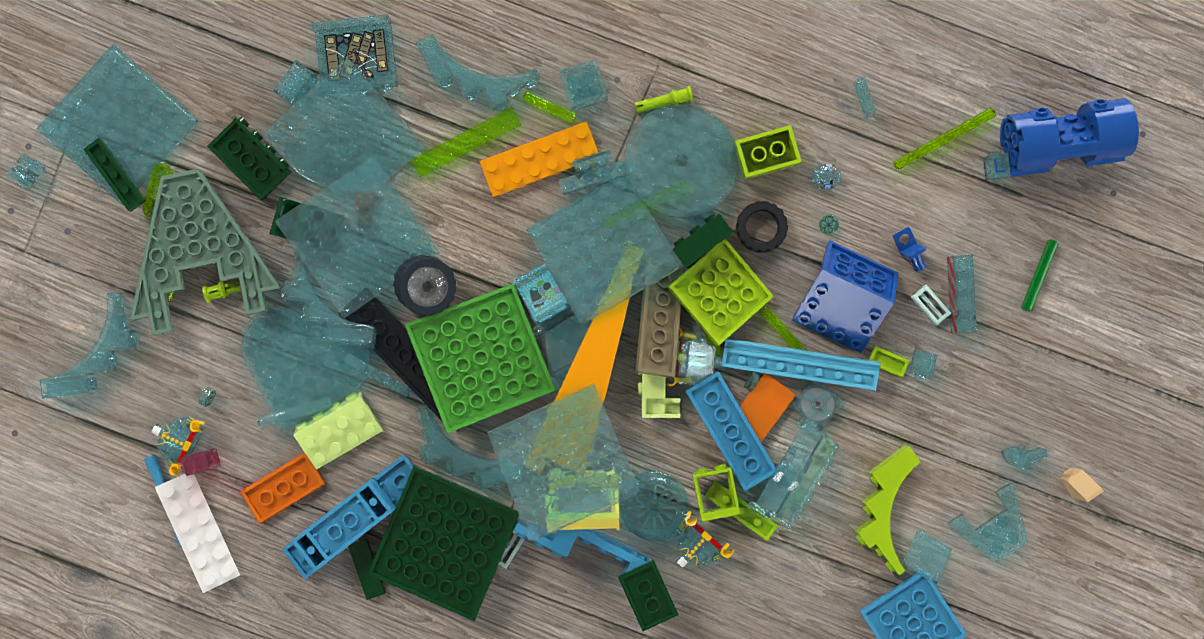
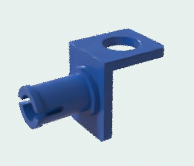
M906 227L893 234L892 237L899 253L911 260L914 270L918 272L925 269L926 264L921 253L926 251V247L917 244L911 229ZM903 234H907L909 241L903 245L900 243V237Z

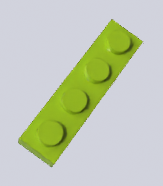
M714 480L704 496L719 507L731 506L729 489L717 480ZM737 496L740 514L733 517L768 541L778 525Z

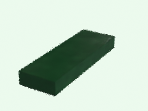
M368 539L350 544L348 548L366 600L385 594L386 591L382 580L368 575L374 560Z

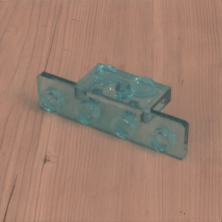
M610 150L574 160L573 164L576 175L560 179L559 184L562 194L566 195L634 174L636 171L631 158L613 163Z

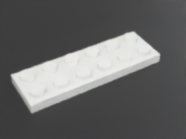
M193 471L156 486L157 494L202 592L205 593L240 576Z

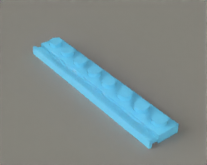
M729 338L725 340L722 367L875 391L881 365L878 361Z

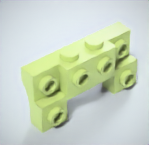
M678 341L676 360H678L680 341ZM638 373V375H642V383H638V394H642V418H680V398H665L666 377Z

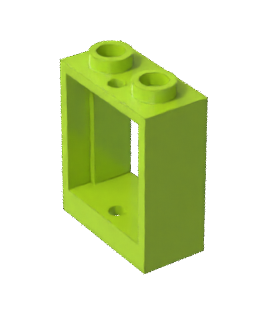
M726 464L714 466L715 469L708 471L707 468L696 469V473L692 474L702 522L740 514L731 467H726ZM726 473L732 505L704 511L698 479Z

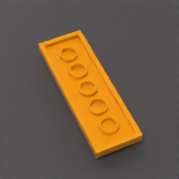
M586 121L481 160L480 164L494 198L600 158V155Z

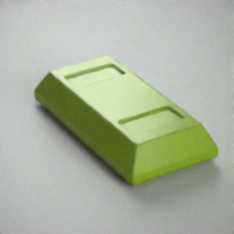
M874 346L869 360L881 363L880 369L901 378L904 377L910 362L908 359L877 346Z

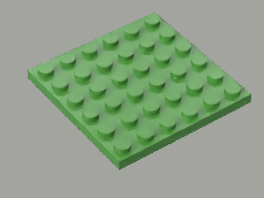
M514 284L449 307L435 315H428L405 324L447 434L556 391Z

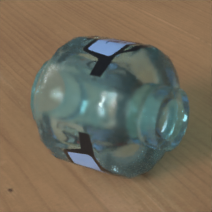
M819 164L816 169L813 168L812 184H815L817 188L834 189L836 184L840 183L841 172L837 171L835 165Z

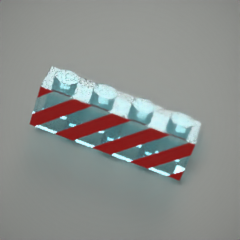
M973 255L947 257L951 333L977 332Z

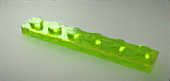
M511 107L411 159V162L421 178L521 126V123Z

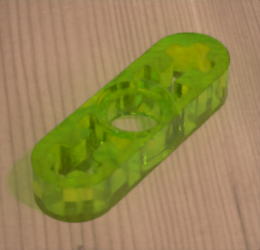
M163 163L156 164L152 170L145 196L146 202H144L142 208L143 213L147 217L152 218L153 215L149 208L155 206V201H152L151 198L156 199L153 189L159 186V182H156V179L160 180L161 178L159 170L164 169L166 171V175L162 176L173 174L171 167Z

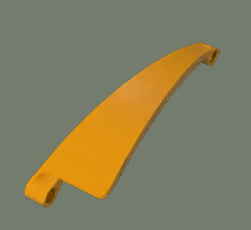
M631 244L628 245L523 466L524 468L541 475L549 459L579 475H584L588 467L634 278L646 251Z

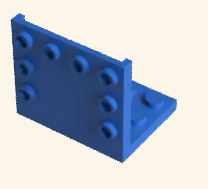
M829 240L826 245L820 272L795 312L792 321L862 353L894 304L899 272Z

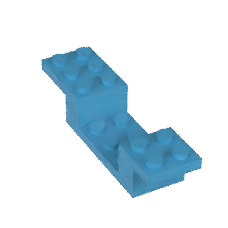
M406 454L362 485L282 549L304 579L315 573L395 510L414 466Z
M521 518L514 529L517 532V536L525 540L530 538L535 541V545L543 549L545 546L552 549V553L558 557L563 555L567 557L577 536H579L581 542L587 545L593 543L598 546L597 549L605 554L610 552L615 555L614 558L623 563L627 561L621 574L651 561L650 557L594 529L557 530L555 535Z

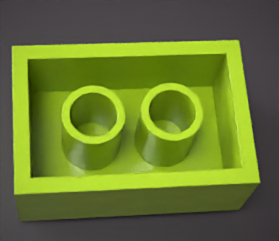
M791 125L735 140L733 143L743 181L798 166L802 162Z

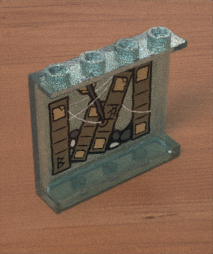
M388 14L311 23L312 31L315 33L320 78V88H318V91L322 95L334 97L336 93L353 95L355 91L371 93L374 92V89L390 91L393 90V87H398L392 24Z

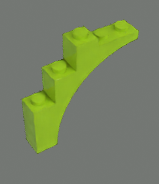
M907 445L902 446L868 472L871 475L869 479L876 488L879 486V488L861 501L864 504V507H862L864 512L869 517H872L854 530L857 533L855 538L861 546L865 545L869 549L873 547L879 557L883 556L887 561L884 564L888 570L898 575L905 572V569L901 565L892 544L890 532L892 505L901 483L912 469L921 462L910 446Z

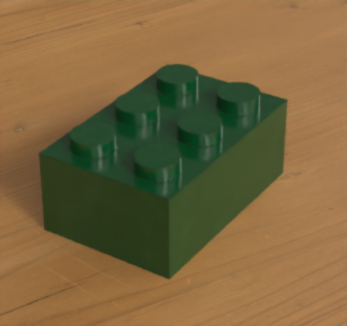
M712 213L704 219L706 223L703 226H695L689 231L690 236L686 239L681 237L673 243L675 247L672 250L686 268L733 233L720 214L715 215Z

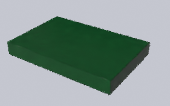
M654 559L618 576L642 631L679 615Z

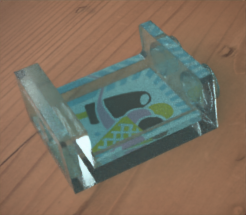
M546 264L536 265L530 273L518 276L515 279L516 281L512 283L537 325L570 307L569 302Z

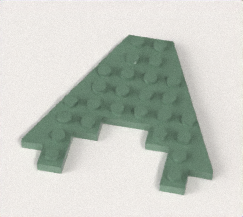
M194 169L162 176L159 182L130 316L131 320L149 317L152 335L174 332L167 294L185 290L182 271L217 264L220 281L224 282L239 278L246 315L266 312L267 306L264 292L281 289V285L200 169Z

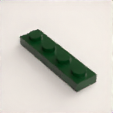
M101 138L96 139L83 149L129 212H132L146 202L144 196Z

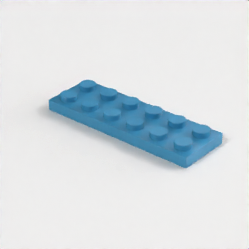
M719 371L685 390L744 491L778 472Z

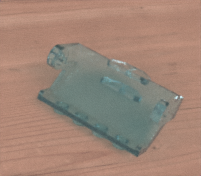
M809 417L799 418L796 426L800 430L756 503L750 501L747 505V508L755 514L767 519L772 517L787 529H791L795 520L799 519L804 513L803 507L805 503L810 502L814 496L813 490L815 486L821 484L824 478L823 473L825 469L831 467L834 461L832 458L839 447L823 431L825 427Z

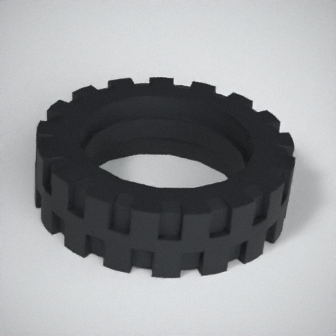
M757 201L744 208L738 216L736 223V234L740 243L747 247L748 250L755 251L756 253H766L781 245L788 231L787 217L783 214V210L779 209L776 204H771L768 201ZM759 211L767 212L775 218L778 226L777 233L769 242H756L747 234L746 222L753 213Z

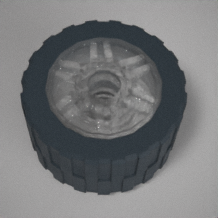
M429 255L412 256L397 268L398 270L394 275L393 282L395 295L398 297L399 302L413 313L423 316L435 315L442 312L453 301L456 293V279L454 278L453 271L443 261ZM427 281V286L422 289L423 283Z

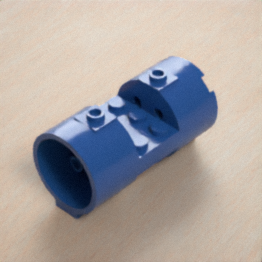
M1126 98L1114 100L1097 99L1093 102L1082 104L1077 111V115L1067 114L1064 117L1057 118L1048 108L1043 107L1028 112L1009 114L1007 118L1002 119L1000 127V145L1003 146L1006 155L1003 156L1004 169L1010 177L1049 172V168L1054 167L1058 160L1080 157L1086 166L1125 161V157L1131 156L1135 152L1139 138L1137 115L1133 105Z

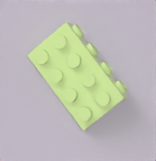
M355 392L351 393L342 403H334L329 407L330 410L324 413L319 412L312 417L311 421L307 423L306 421L301 422L295 427L296 430L293 436L316 470L383 431L382 426L363 399L361 392L357 394Z

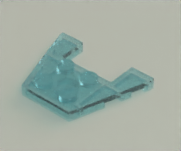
M1010 482L995 491L1006 509L974 530L963 514L958 515L947 523L995 563L1028 543L1023 519L1018 509V500L1014 494V485Z

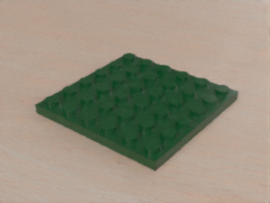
M413 466L368 575L475 621L521 512L420 467Z

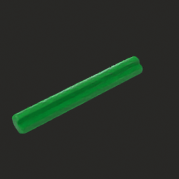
M1049 239L1046 243L1021 305V308L1025 311L1031 312L1033 310L1059 245L1055 240Z

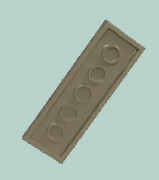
M653 259L646 260L635 372L666 378L675 377L681 303L667 287L684 273V266Z

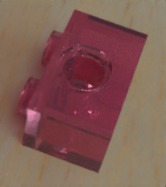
M216 448L181 457V469L186 476L221 466Z

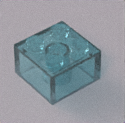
M596 59L559 70L571 111L608 100V94Z

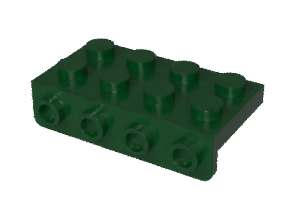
M234 115L232 117L233 121L207 147L259 200L263 201L292 173L288 168L290 164L283 157L279 159L275 155L277 151L269 143L265 145L261 141L263 137L256 130L252 132L248 128L250 124L242 116L238 118Z

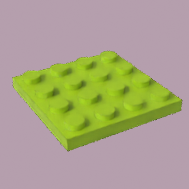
M726 239L707 252L667 287L716 346L724 342L774 297Z

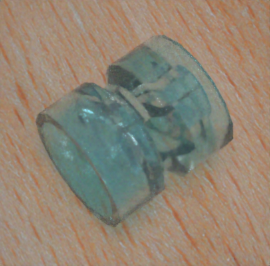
M22 153L16 161L17 166H12L6 175L19 186L29 190L35 183L34 177H39L45 167L31 156Z

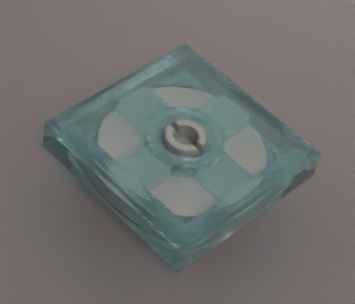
M811 381L790 406L818 431H821L845 402L823 382Z

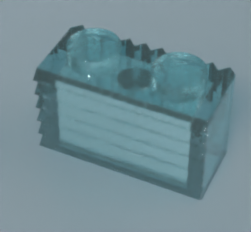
M296 60L278 83L274 92L294 107H297V105H301L305 101V94L308 90L314 89L317 85L318 76Z

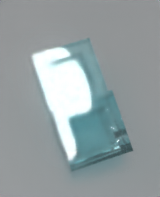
M1017 445L1001 450L1004 460L1009 465L1024 470L1032 469L1031 463L1043 461L1042 458L1048 456L1047 449L1041 447L1026 450L1025 446Z

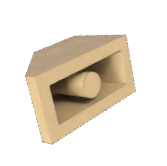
M1070 468L1064 472V476L1059 478L1072 498L1089 502L1104 492L1082 469Z

